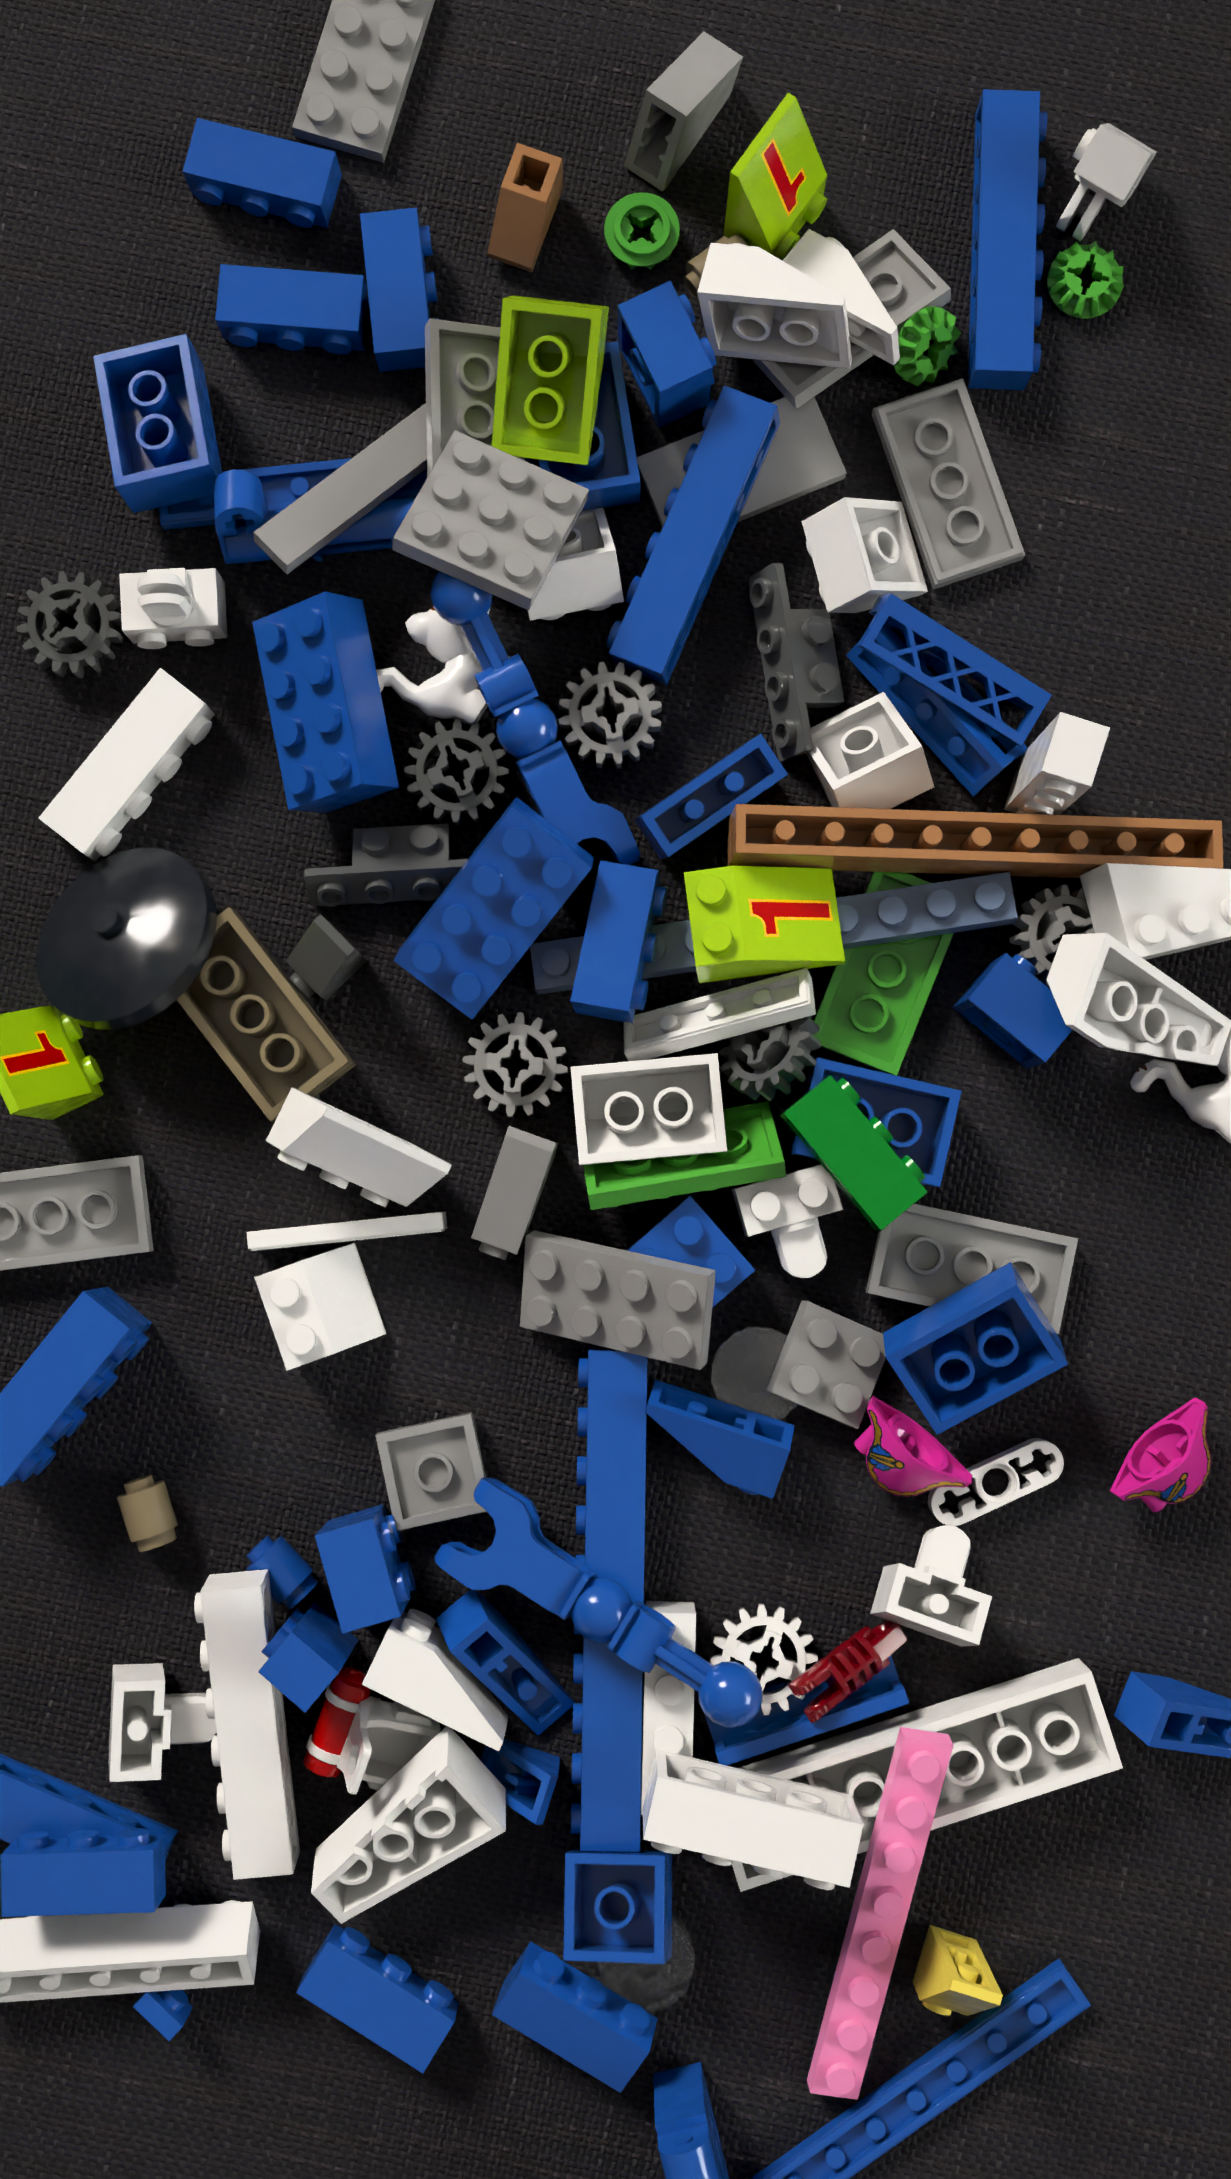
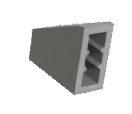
M703 31L647 88L624 167L663 192L729 98L743 56Z
M511 1126L508 1127L471 1236L472 1239L481 1241L479 1251L506 1260L509 1252L516 1255L520 1253L559 1147L557 1143Z

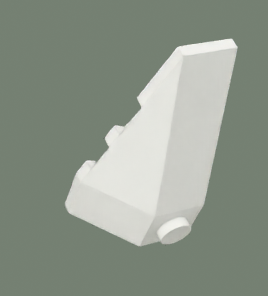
M1108 933L1067 934L1062 936L1046 980L1063 1020L1068 1027L1098 1047L1218 1066L1231 1029L1230 1019Z

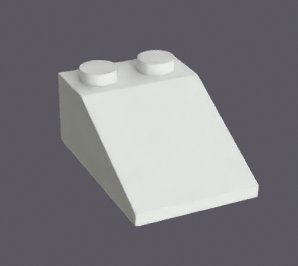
M740 243L710 244L697 293L706 336L715 355L850 369L852 354L844 296L760 247L746 246Z
M409 1609L408 1613L403 1612L401 1617L393 1619L362 1685L499 1751L504 1741L509 1717L486 1686L449 1651L441 1630L434 1626L436 1623L435 1619L416 1609Z

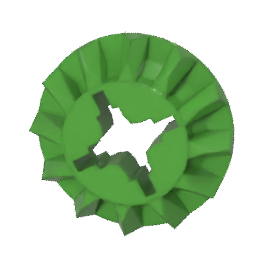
M633 193L621 198L612 206L605 220V244L608 245L614 259H620L627 263L631 270L636 266H646L652 270L655 264L663 260L668 261L679 241L680 226L676 212L666 200L651 193ZM631 223L641 229L653 224L650 229V238L653 243L651 241L647 242L644 238H639L637 241L633 240L630 243L634 237V229Z
M1076 241L1070 248L1063 252L1059 251L1050 266L1047 277L1050 297L1060 310L1070 316L1082 319L1098 317L1109 311L1117 302L1124 287L1122 279L1124 266L1118 265L1114 259L1113 250L1105 251L1099 248L1096 241L1089 245H1079ZM1090 265L1092 278L1099 280V282L1093 281L1085 294L1082 295L1081 278L1074 275H1081L1083 269Z
M938 306L923 308L910 317L902 327L898 335L900 359L894 367L897 374L903 380L919 386L923 381L934 383L938 370H948L947 360L950 355L958 353L953 343L959 338L961 332L955 326L956 317L945 309ZM929 340H935V343L929 347ZM928 349V355L926 357L925 355H923V352Z

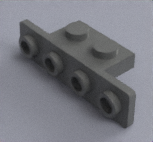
M772 563L750 576L749 598L753 605L757 629V646L761 653L765 677L764 688L769 702L773 726L772 737L776 745L778 760L780 762H787L813 750L807 708H833L844 703L830 613L827 612V609H790L784 566L782 563Z
M449 823L353 829L352 866L308 868L304 871V881L312 906L335 907L347 904H384L387 902L413 900L432 901L439 898L468 859L451 860Z

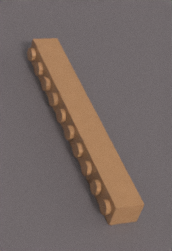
M736 804L728 818V866L832 868V870L962 875H991L1010 872V876L1080 878V875L1106 863L1223 869L1222 821L754 804Z

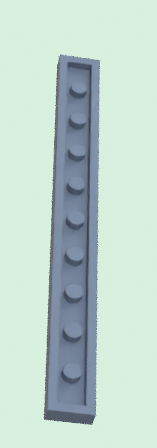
M1010 872L836 898L843 949L1016 924L1018 919ZM690 920L653 925L652 933L658 934L656 955L653 963L645 962L642 979L696 971ZM584 936L533 943L530 946L535 990L538 995L573 990Z

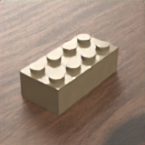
M230 907L217 916L215 937L207 960L195 980L177 1001L269 1121L275 1123L292 1087L312 1097H316L355 1067L356 1064L241 915Z

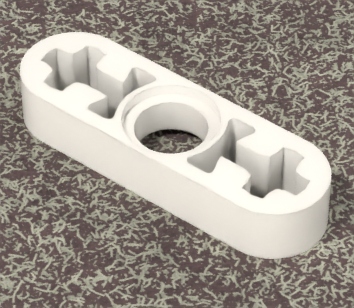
M1041 1438L1029 1439L967 1468L972 1474L973 1489L983 1500L982 1503L975 1506V1500L970 1496L958 1503L959 1512L956 1514H952L948 1509L940 1510L939 1505L945 1502L943 1493L951 1490L956 1496H960L970 1490L968 1487H939L929 1492V1509L945 1525L959 1526L1057 1480L1064 1466L1062 1453L1054 1444ZM1036 1449L1044 1455L1050 1454L1051 1459L1045 1462L1047 1471L1041 1474L1035 1468H1030L1020 1473L1026 1479V1482L1020 1485L1018 1474L1008 1462L1015 1458L1016 1465L1023 1467L1034 1460L1032 1452ZM1000 1468L1008 1475V1487L1000 1495H989L982 1486L983 1476L990 1469Z

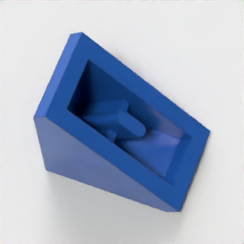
M504 1739L499 1751L485 1745L480 1760L506 1788V1805L535 1825H543L557 1782L560 1757Z

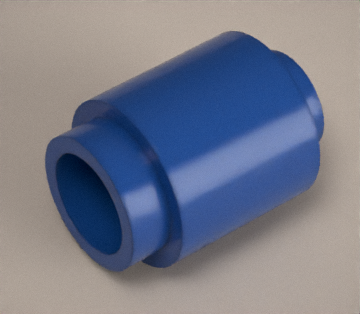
M267 1535L246 1555L251 1564L245 1571L268 1569L272 1600L276 1604L282 1602L289 1610L298 1604L318 1583L311 1575L313 1568L283 1536H280L273 1542Z

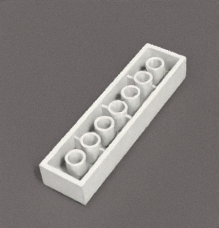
M1079 1658L739 1767V1769L852 1795L863 1823L857 1854L868 1850L900 1727L949 1734L953 1742V1749L931 1830L1123 1768L1092 1671ZM737 1861L732 1863L740 1892L792 1875L784 1873L781 1878H773L757 1873L753 1870V1865Z

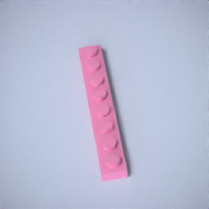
M900 1727L807 2077L811 2094L858 2100L953 1749V1742L949 1734Z

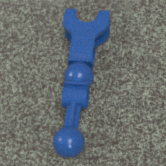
M439 571L431 585L430 597L433 608L445 621L462 627L483 670L474 674L475 680L493 717L498 716L496 733L499 743L508 754L519 759L515 763L538 808L540 816L577 844L583 839L593 837L603 840L611 850L615 860L620 862V864L633 865L639 862L640 851L624 815L607 804L596 803L589 798L561 740L556 741L558 725L554 713L548 705L535 699L539 694L519 654L508 657L487 613L492 605L493 594Z
M480 1479L473 1496L475 1502L483 1507L494 1520L496 1533L493 1544L483 1552L468 1547L461 1542H449L441 1545L435 1555V1562L442 1570L471 1590H487L498 1585H509L563 1620L571 1617L575 1628L584 1638L596 1643H609L607 1649L614 1652L631 1666L650 1673L655 1664H657L698 1691L699 1703L704 1714L715 1724L725 1728H738L749 1723L758 1714L763 1701L762 1687L757 1676L747 1666L738 1662H721L712 1665L671 1638L676 1630V1626L668 1618L640 1601L633 1604L628 1591L618 1582L608 1578H595L596 1572L545 1538L540 1529V1517L533 1501L497 1479Z

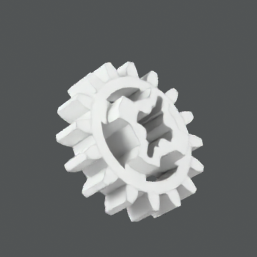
M758 1604L757 1616L750 1617L749 1613L744 1608L739 1609L741 1619L739 1624L736 1625L728 1619L723 1622L729 1635L727 1638L714 1637L713 1643L723 1649L722 1654L711 1657V1664L731 1662L730 1657H733L743 1662L757 1676L756 1661L750 1655L753 1651L761 1653L764 1646L768 1645L770 1637H773L770 1644L771 1655L777 1660L775 1667L767 1665L764 1671L760 1672L758 1680L762 1691L767 1682L778 1677L790 1680L778 1690L762 1692L763 1701L761 1708L764 1715H769L771 1703L778 1702L784 1711L789 1710L787 1697L793 1693L788 1685L806 1671V1664L818 1661V1656L812 1652H805L804 1647L814 1639L811 1633L800 1636L797 1634L796 1631L802 1623L798 1617L786 1623L783 1621L784 1608L779 1606L773 1616H768L764 1604ZM766 1625L762 1636L749 1642L738 1639L749 1628ZM783 1632L788 1635L795 1646L797 1661L784 1656L779 1646ZM805 1694L803 1696L800 1695L795 1697L802 1700L805 1697Z

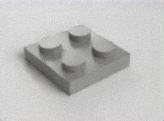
M802 1300L766 1391L846 1426L858 1429L886 1359L883 1334L814 1303Z
M472 1412L378 1432L375 1435L391 1512L398 1531L486 1512L483 1507L475 1502L473 1496L480 1479L486 1478Z

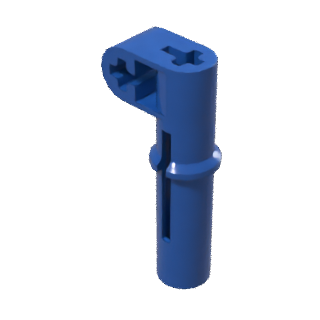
M233 469L225 471L218 475L214 481L215 528L227 565L272 560L254 542L253 532L282 511L268 510L260 479L253 473L245 470ZM416 497L384 500L313 554L311 558L316 562H322L323 555L392 549L393 537Z

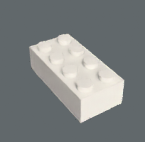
M656 1749L642 1808L643 1840L652 1841V1847L670 1854H679L682 1852V1849L702 1853V1858L706 1861L721 1866H730L733 1861L753 1865V1870L757 1873L773 1878H781L784 1873L804 1877V1881L807 1884L819 1889L833 1890L835 1885L850 1888L863 1829V1823L852 1795Z

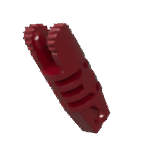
M885 1620L872 1630L869 1626H865L854 1633L847 1641H844L828 1653L825 1658L820 1659L790 1682L788 1686L795 1696H803L822 1682H826L829 1687L815 1697L814 1700L810 1701L807 1707L804 1708V1713L811 1723L816 1722L849 1697L852 1692L858 1690L871 1680L872 1676L886 1668L890 1664L888 1657L908 1639L896 1622L893 1623L892 1621Z

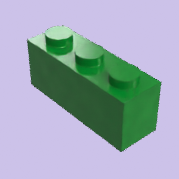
M829 1075L780 1116L875 1230L881 1231L927 1193V1190L920 1183L926 1177L908 1155L900 1159L888 1145L894 1138L883 1123L875 1116L868 1120L856 1105L862 1100L854 1088L844 1078L836 1082Z

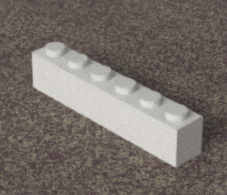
M269 1570L210 1574L201 1591L195 1595L194 1611L197 1623H204L206 1638L200 1645V1663L203 1671H209L211 1688H208L206 1691V1713L208 1719H215L217 1735L212 1737L211 1757L213 1766L221 1767L222 1783H218L217 1808L219 1814L226 1813L228 1828L224 1830L222 1837L223 1857L225 1861L232 1862L234 1880L291 1875L295 1870L300 1846L282 1692L258 1673L268 1659L261 1651L276 1634Z
M230 1900L221 1904L193 1906L178 1904L173 1907L157 1908L155 1912L27 1916L25 1918L0 1919V2003L254 1985L260 1929L253 1901L240 1902Z

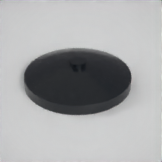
M136 848L122 851L91 866L62 893L51 909L40 934L37 946L36 968L40 986L47 999L54 1007L74 1022L98 1030L130 1027L144 1022L165 1010L192 984L210 953L215 937L217 912L214 895L209 884L184 858L171 851L159 848Z

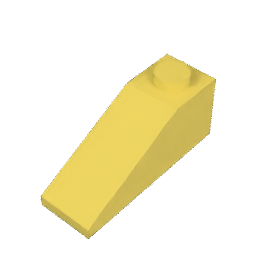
M929 1925L913 1979L920 2001H923V2005L935 2013L946 2016L951 2015L952 2011L969 2016L1000 2006L1003 1994L977 1940Z

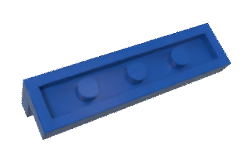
M892 593L879 596L869 612L874 618L857 646L1017 746H1022L1052 695ZM884 623L905 636L907 648L890 652L874 642ZM927 649L943 659L946 664L947 673L934 677L923 673L917 651ZM909 654L911 665L898 656ZM967 674L984 685L987 698L974 702H969L963 698L958 676ZM949 679L951 690L939 683V681ZM1008 700L1026 712L1016 730L1002 722L998 701ZM989 704L991 715L979 707Z
M884 623L874 642L890 652L907 648L906 642L899 638L891 629L892 627ZM858 643L846 655L879 693L884 692L906 723L973 797L1027 750L1028 747L1024 743L1022 746H1017L863 650L857 646ZM927 649L917 651L923 673L934 677L927 669V666L931 667L938 675L947 673L946 664L943 659ZM909 654L898 656L911 665ZM963 675L958 676L963 698L969 702L983 699ZM949 679L939 681V683L951 690ZM989 704L979 707L991 715ZM991 737L996 738L1008 753L1004 754Z
M892 1656L888 1657L890 1664L886 1668L872 1676L871 1680L858 1690L852 1692L844 1701L813 1723L807 1718L804 1708L807 1707L810 1701L814 1700L815 1697L829 1687L825 1681L806 1693L802 1700L790 1694L787 1697L789 1703V1710L784 1711L778 1702L771 1703L770 1714L764 1715L760 1706L758 1714L749 1723L738 1728H725L713 1723L705 1715L719 1764L727 1766L909 1704L906 1691L899 1680ZM781 1678L766 1683L762 1692L778 1690L790 1679Z

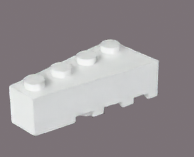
M1106 863L1080 875L1094 932L1108 933L1145 960L1231 940V869Z
M446 1726L316 1848L311 1893L341 1924L505 1832L506 1788L456 1732Z

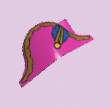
M874 1396L871 1397L867 1406L871 1425L855 1440L854 1444L858 1451L866 1455L868 1473L880 1488L897 1496L909 1497L920 1495L934 1488H964L972 1483V1474L927 1430L904 1413Z
M1193 1398L1145 1431L1129 1450L1110 1492L1125 1501L1141 1498L1153 1512L1162 1510L1166 1503L1176 1504L1193 1497L1204 1485L1211 1466V1454L1206 1440L1208 1416L1206 1403Z

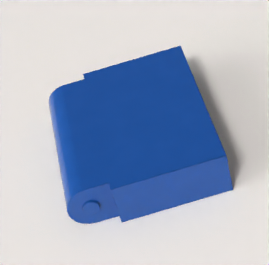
M701 2062L653 2073L655 2128L665 2179H729Z

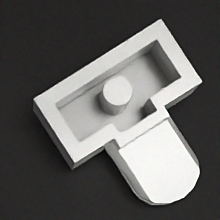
M1109 123L1100 124L1097 130L1094 128L1092 130L1088 129L1073 154V157L1079 160L1073 172L1076 173L1074 178L1080 184L1056 227L1065 232L1090 189L1093 190L1096 194L1072 235L1073 238L1081 241L1106 199L1120 207L1125 205L1157 152Z
M185 568L147 570V572L119 574L122 631L133 644L137 643L138 647L160 649L166 647V642L185 641V644L190 646H209L214 644V639L227 638L225 582L216 568L186 570Z
M821 1164L788 1173L783 1178L752 1183L732 1189L745 1236L749 1237L771 1230L781 1266L788 1274L799 1278H811L825 1267L827 1251L817 1217L843 1210L835 1181Z
M950 1525L929 1529L923 1535L914 1568L901 1563L884 1566L870 1614L961 1647L979 1645L992 1596L964 1587L966 1579L963 1578V1574L971 1549L970 1539L964 1531Z
M163 1663L113 1665L108 1759L110 1782L161 1780L163 1749H170V1744L205 1743L212 1740V1737L215 1736V1719H208L206 1713V1693L165 1694Z

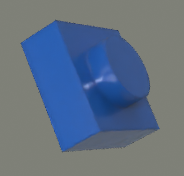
M184 1990L142 1992L133 2006L168 2041L183 2027L193 2008L188 2002V1997Z

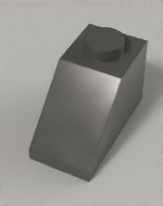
M321 914L311 923L286 960L295 971L289 977L290 980L308 998L316 992L325 1000H328L367 961Z

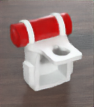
M343 1666L327 1687L326 1698L319 1718L306 1746L307 1752L303 1764L313 1773L323 1777L336 1778L343 1772L348 1793L356 1795L362 1780L367 1781L370 1788L379 1790L441 1731L439 1722L396 1701L391 1703L370 1696L372 1689L362 1685L366 1674L359 1669Z

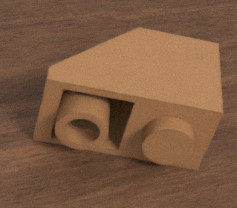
M520 143L516 144L500 188L487 252L489 258L531 273L533 272L564 188L562 158Z

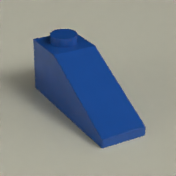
M655 1380L645 1412L725 1483L736 1486L747 1494H760L773 1499L790 1452L795 1425Z
M470 1589L436 1618L449 1651L537 1735H540L575 1703L569 1693L503 1615L477 1590Z
M1131 1671L1114 1716L1147 1746L1231 1758L1230 1698L1169 1677Z

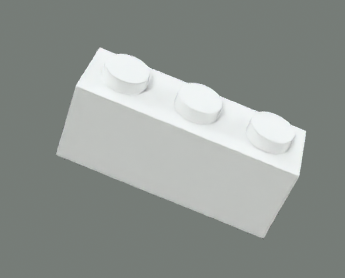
M718 1053L570 1067L579 1165L727 1152Z
M293 1087L266 1139L268 1143L281 1150L277 1157L279 1160L303 1171L308 1163L322 1169L319 1175L320 1178L343 1189H346L349 1181L363 1187L360 1196L383 1207L387 1206L389 1200L407 1207L447 1175L452 1166L450 1163L406 1140Z

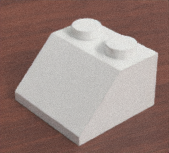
M844 497L801 521L806 536L807 551L812 557L819 581V593L828 613H858L872 609L879 596L892 593L901 600H906L928 592L902 502Z
M603 508L581 511L530 610H528L530 621L536 619L555 620L566 613L585 609L599 611L610 607L612 604L624 602L616 549Z
M884 692L810 728L813 750L806 754L832 807L891 809L934 788L922 745Z
M355 1243L254 1277L287 1371L387 1334Z

